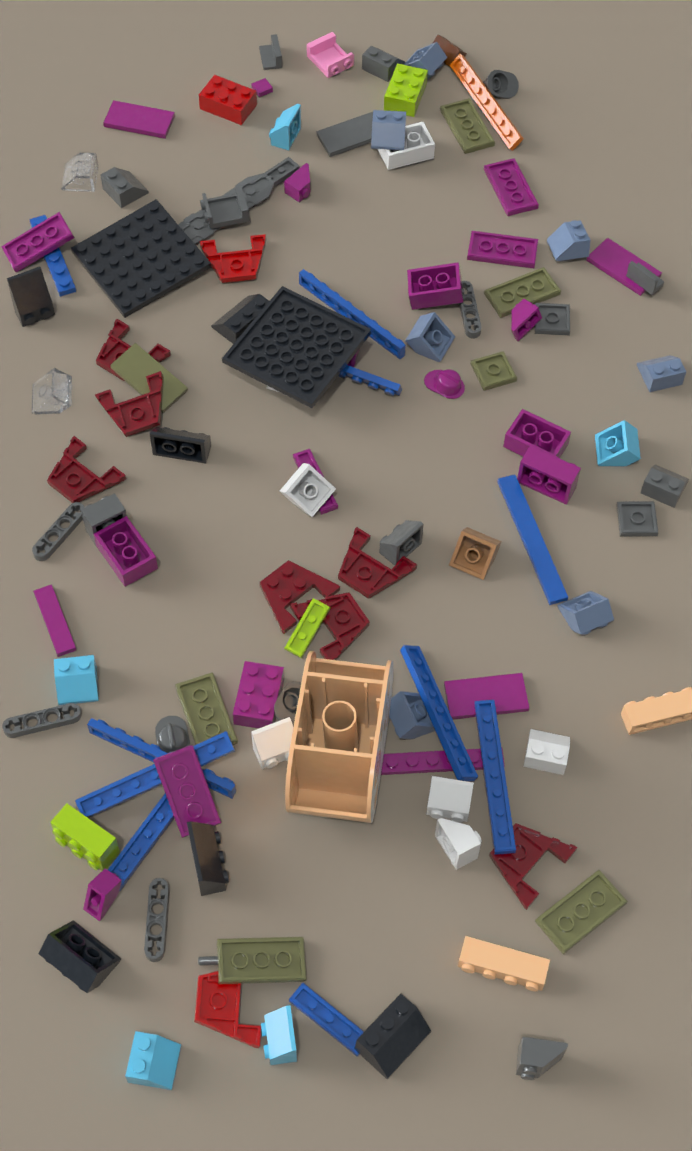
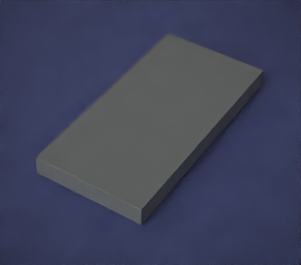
M373 112L316 131L317 137L329 157L371 143Z

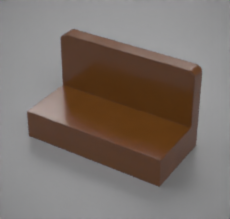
M437 34L433 43L438 42L446 54L447 58L443 62L449 67L459 54L464 55V57L467 54L439 34Z

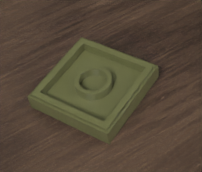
M504 351L471 360L470 364L483 391L517 382V376Z

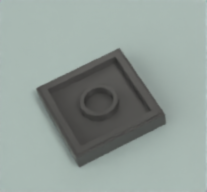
M535 303L542 316V319L535 325V334L570 336V304Z
M654 501L617 502L620 537L658 536Z

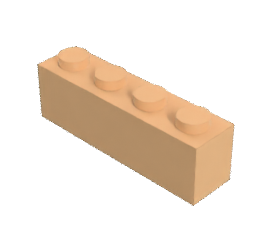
M692 687L685 688L676 693L667 692L663 696L656 698L651 696L643 701H630L623 706L621 716L628 734L631 735L692 720Z
M465 936L458 967L467 973L477 972L483 974L488 979L498 978L504 980L509 985L520 984L530 991H542L550 959Z

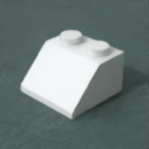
M303 463L281 488L280 492L294 505L313 517L336 488L310 464Z
M290 717L252 731L253 750L262 769L266 767L272 768L279 762L288 761L293 733V724Z
M530 729L523 767L564 775L570 748V737Z
M432 776L426 815H430L435 819L448 818L454 822H467L474 783Z
M443 818L437 820L435 837L456 870L478 859L482 840L477 831H473L469 825Z

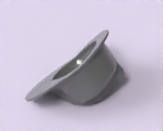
M493 70L486 80L483 81L487 89L494 96L511 98L518 92L519 82L517 77L510 72Z
M293 681L288 683L279 694L274 705V713L278 721L290 717L294 726L301 682Z
M167 716L157 723L155 727L157 746L162 751L169 753L190 745L187 725L182 718Z

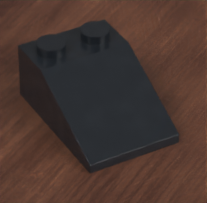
M40 266L7 278L14 310L22 327L55 315L53 303Z

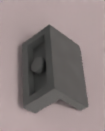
M274 34L271 35V45L259 46L263 70L282 68V55L278 36Z
M633 261L629 263L626 276L648 293L653 295L663 287L664 281L639 262L637 264Z

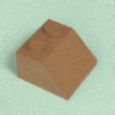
M466 527L461 531L449 566L484 580L496 558L502 541Z

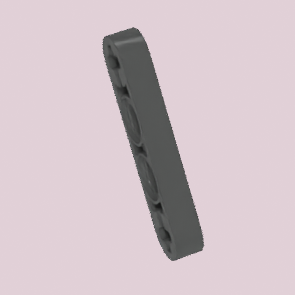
M462 281L463 301L469 300L472 304L459 303L466 336L474 339L478 338L481 334V322L473 286L469 281ZM473 314L475 317L467 318L466 315Z
M75 502L69 505L36 542L32 552L37 561L49 559L83 520L81 510L85 508L82 503ZM63 522L70 523L68 528L60 527ZM52 535H57L59 537L54 542L48 540L49 537Z
M68 703L10 717L3 722L2 728L7 737L16 738L74 724L81 719V710L77 704ZM71 710H74V716H70ZM60 712H63L64 719H62ZM50 714L58 716L54 722H48L47 717ZM30 719L38 721L34 727L27 726V722ZM20 722L23 723L24 729L21 728ZM14 724V730L10 731V725Z
M163 878L152 880L149 886L144 951L146 958L151 962L160 961L165 953L169 886ZM158 885H162V888H164L160 892L161 899L157 898V892L154 889ZM154 905H162L164 907L163 912L160 914L152 913ZM159 925L162 927V932L158 935H152L150 933L151 927ZM153 941H157V949L160 951L156 952L155 956H152L150 952L153 950Z

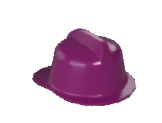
M433 370L426 374L424 378V384L428 389L448 399L459 398L465 391V385L461 377L454 370Z

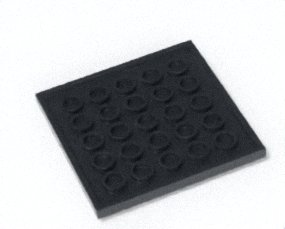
M157 199L71 247L74 256L124 318L211 268L210 261Z
M282 286L222 357V363L313 408L371 335V329Z

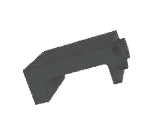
M241 185L235 186L234 194L207 199L206 193H202L203 200H200L201 209L205 210V213H203L205 223H209L210 229L250 221L249 210Z

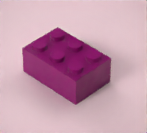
M459 262L407 270L408 293L412 310L463 303L462 277Z
M522 409L506 432L503 447L524 456L529 446H532L560 458L569 444L571 432Z
M529 446L520 462L517 480L519 484L567 505L576 489L581 468L555 455H550L539 448Z
M127 516L94 533L97 548L125 587L158 569L156 556Z
M249 661L244 662L233 710L234 725L259 729L275 723L274 705L282 691L284 667Z

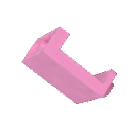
M333 32L307 44V57L327 78L354 66V54L352 52L347 54L336 43V35Z

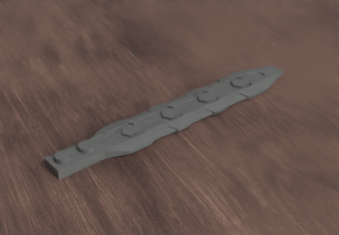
M287 157L265 173L247 177L235 186H242L248 209L269 198L274 187L289 178L300 166L290 157ZM235 187L224 195L234 194ZM202 209L195 214L192 213L183 222L178 224L195 245L202 240H206L221 228L210 229L209 223H205L203 215L205 210Z

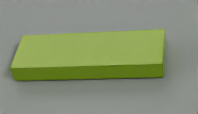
M313 598L284 649L302 659L328 614L330 607Z

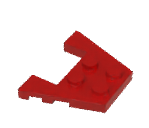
M265 234L250 236L252 246L250 250L217 253L215 240L200 241V248L210 261L212 268L222 283L254 280L257 277L266 242Z
M218 971L199 975L194 1022L254 1048H259L261 1026L238 1024L241 984H219Z

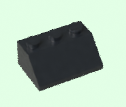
M261 294L249 295L211 325V327L234 344L267 305L269 300Z
M155 427L150 431L153 455L207 463L211 449L210 435L192 433L185 430H173L167 427Z
M187 822L201 896L226 891L225 883H229L227 870L222 871L221 864L225 863L223 851H218L217 844H221L219 832H214L213 825Z
M74 920L49 933L38 953L47 963L53 965L63 976L70 979L79 989L86 993L100 986L121 961L118 955Z
M400 994L356 1040L354 1049L388 1080L431 1033V1029L418 1008L404 995Z

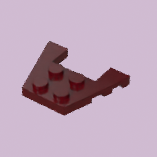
M116 319L113 329L108 334L109 337L106 343L103 344L97 356L96 364L125 381L110 368V365L131 347L121 340L130 331L129 325ZM157 344L148 354L159 363L168 358L171 352L162 345Z
M161 371L146 376L150 389L149 393L115 404L113 393L110 389L95 394L97 400L125 437L160 425L163 374Z
M73 436L69 447L64 450L63 457L55 465L47 482L70 502L75 503L126 480V475L113 466L99 478L76 460L87 447L81 440Z
M356 527L340 568L338 580L370 599L417 569V564L405 556H402L397 564L390 569L361 551L370 540L371 535Z
M289 560L260 581V588L283 634L297 624V620L286 610L290 604L296 602L312 588H315L324 598L335 595L340 591L338 584Z
M350 592L327 596L325 599L318 600L330 607L323 622L335 639V641L320 648V653L324 659L336 660L369 626L370 621ZM311 600L297 604V602L290 604L291 610L299 621Z
M515 823L513 825L516 853L494 854L493 848L489 856L523 907L527 910L539 896V892L523 881L526 875L547 851L566 864L576 852L577 847L572 844L562 843L554 837L549 838L541 835V832Z

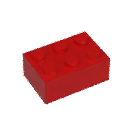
M215 74L199 93V107L201 110L241 126L257 106L256 90Z

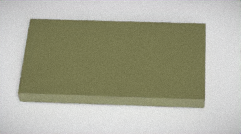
M470 98L440 106V111L464 154L495 146L493 137Z
M543 267L484 290V295L499 317L503 318L512 314V309L523 298L535 305V303H541L561 295V290Z
M136 343L110 365L114 372L141 395L150 392L146 376L161 371L163 374L162 413L188 390V387Z
M213 672L175 684L195 745L225 731L228 732L233 745L238 743Z
M598 870L540 915L535 922L561 953L565 954L625 906L628 901L605 875Z
M303 937L217 939L219 984L306 981Z

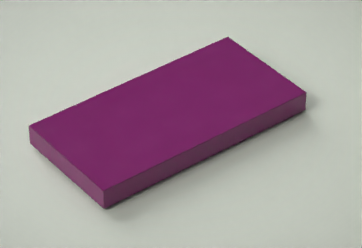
M113 100L103 125L107 128L166 139L175 117V112Z
M515 158L484 165V171L507 216L538 209L539 204Z
M58 212L1 247L14 271L18 272L75 237L61 213Z
M471 231L467 260L534 269L538 239Z
M606 238L586 259V261L640 296L646 290L626 276L629 263L631 261L636 264L639 262L659 278L662 272L609 238Z
M522 673L444 681L448 711L453 720L476 717L474 701L495 700L497 715L529 711Z
M193 745L153 759L182 838L189 835L187 822L192 821L213 826L221 823Z

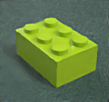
M397 63L384 96V111L406 112V116L415 117L427 86L428 70Z
M68 803L50 822L56 842L62 847L67 845L72 849L71 852L79 859L85 858L88 861V865L96 871L98 869L101 871L108 869L120 854L118 843L114 836Z

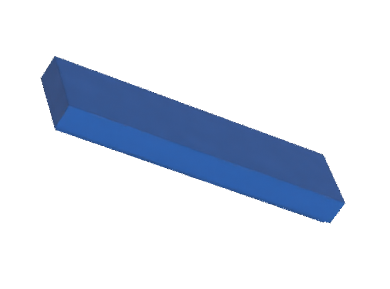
M302 983L289 998V1002L358 1057L359 1053L354 1047L356 1040L364 1031Z

